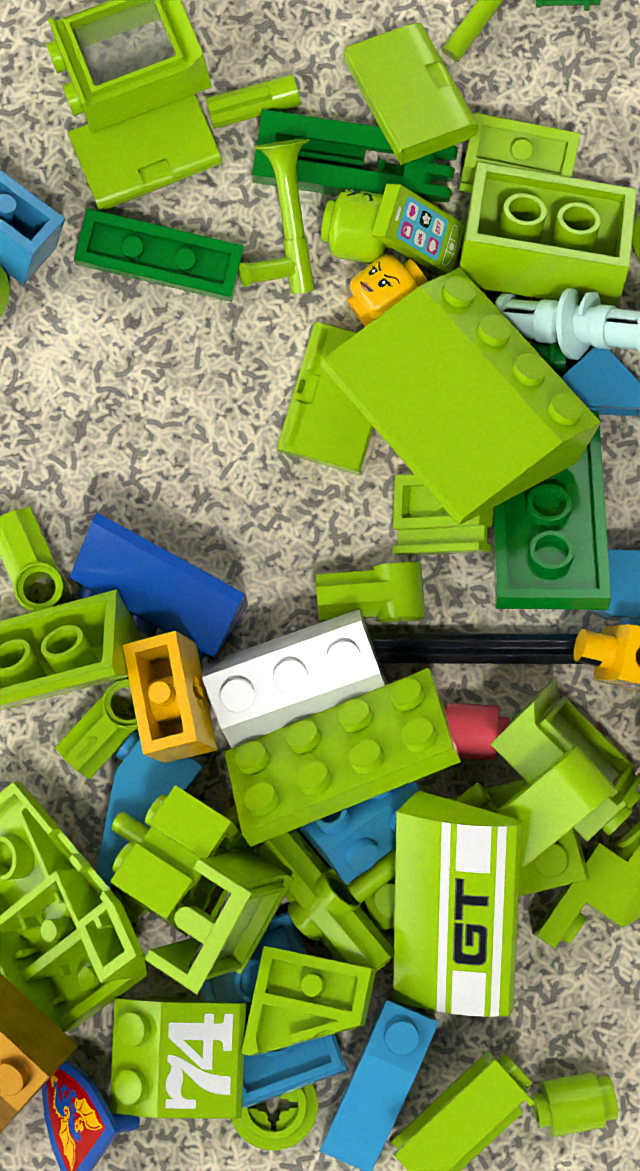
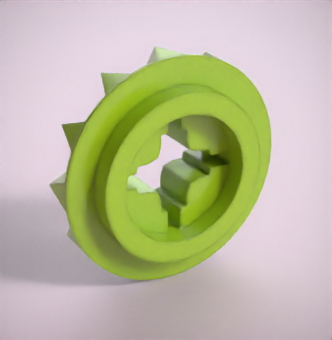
M311 1084L280 1096L281 1099H289V1102H298V1106H290L289 1109L280 1111L279 1119L276 1121V1129H271V1120L268 1119L267 1110L258 1109V1106H252L242 1109V1118L231 1119L235 1130L246 1142L263 1150L277 1151L296 1145L307 1136L317 1117L318 1098L314 1085Z

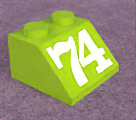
M160 996L116 998L114 1001L110 1093L111 1113L149 1118H242L244 1054H241L245 1037L246 1003Z

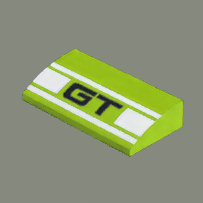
M417 790L396 812L393 1001L426 1010L456 1015L496 1017L509 1016L514 1010L522 820Z

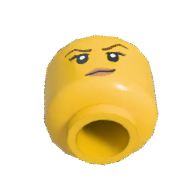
M385 254L351 279L349 288L352 296L346 299L360 322L366 327L420 285L427 283L428 280L411 258L402 264L396 257Z

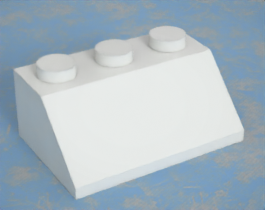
M360 609L206 663L202 673V680L220 728L231 748L387 685Z

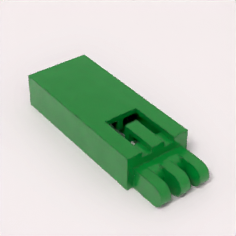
M262 109L257 145L294 139H310V141L303 144L298 155V190L338 196L345 189L384 194L386 184H398L425 200L437 202L450 201L452 190L445 186L433 185L431 180L453 181L455 168L448 165L435 164L434 160H456L458 147L454 145L402 165L385 163L386 160L379 159L377 172L363 170L366 150L394 154L380 127ZM256 149L252 170L253 183L277 187L274 170L268 157L261 150Z

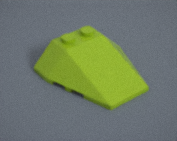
M16 781L0 792V973L65 1033L80 1026L147 976L145 955L120 900L21 781Z

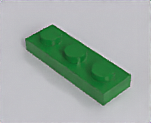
M87 208L74 262L78 266L232 302L239 276V265L242 263L245 248L243 245Z

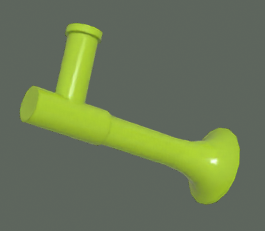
M310 139L286 140L253 147L254 149L261 150L268 157L274 170L285 238L283 239L285 257L249 264L247 262L240 263L239 276L244 287H249L254 283L288 277L291 294L314 291L308 240L304 233L297 183L298 155L303 144L310 141Z

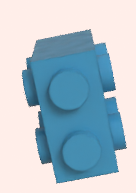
M415 781L301 826L298 829L347 885L361 873L369 870L378 860L396 847V812L420 788Z

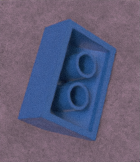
M96 513L91 522L70 575L71 580L81 586L77 596L82 599L117 589L138 630L144 634L153 637L157 629L164 633L177 631L196 642L200 664L205 655L213 660L219 658L248 606L246 595L99 513Z

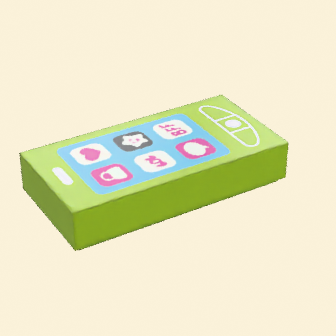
M386 184L371 236L404 256L411 258L414 262L431 272L444 275L453 271L466 225L404 186Z

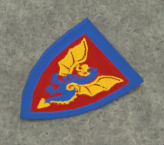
M66 1060L42 1087L44 1117L50 1144L60 1171H92L118 1133L137 1130L139 1127V1116L112 1114L91 1077H88L80 1067L69 1060Z

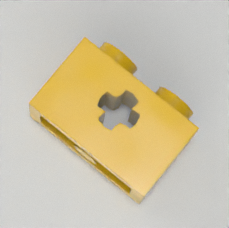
M172 631L122 645L143 755L162 763H169L216 751L217 745L205 685L202 680V669L196 642L177 631Z

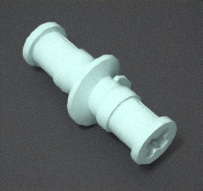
M566 288L559 301L548 299L540 301L519 300L514 294L502 293L495 302V306L525 339H535L539 343L547 344L558 342L562 353L568 359H582L593 346L596 349L606 350L613 348L638 350L640 354V311L618 309L613 305H601L597 292L585 293L581 303L578 290L574 288Z

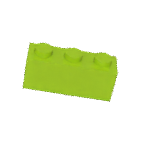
M477 162L459 268L482 289L559 301L566 288H574L578 290L580 303L585 293L597 292L601 305H613L618 308L630 266L637 189Z
M117 589L0 621V711L128 677L122 645L139 641L142 636Z

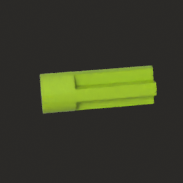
M293 74L205 98L213 129L259 117L262 115V109L279 112L301 105Z

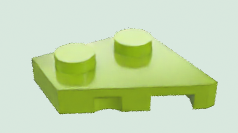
M264 946L241 1054L256 1056L365 1026L376 969Z

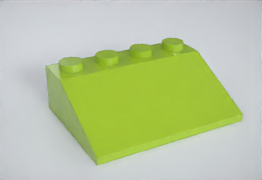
M461 268L420 285L325 356L320 364L458 525L473 519L578 463L601 424L600 420Z

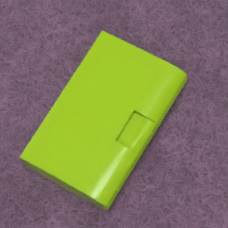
M412 23L347 46L344 50V62L400 165L464 142L478 132L477 127L479 125L421 23Z
M195 94L91 133L88 124L67 132L100 212L223 163Z
M315 322L276 450L293 457L360 475L374 427L320 366L325 356L354 336L356 332Z

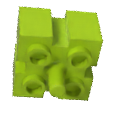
M175 785L168 796L165 794L160 795L148 810L145 823L151 826V828L126 812H120L116 816L111 829L129 841V843L124 846L114 861L112 870L115 872V875L110 882L133 902L187 937L188 934L178 928L175 923L176 911L181 907L189 905L197 906L204 911L211 901L210 895L217 886V884L193 869L197 860L245 850L248 843L243 835L238 832L239 830L232 821Z

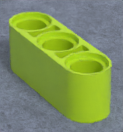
M578 745L568 750L495 811V813L522 820L520 870L592 813L615 791V787Z

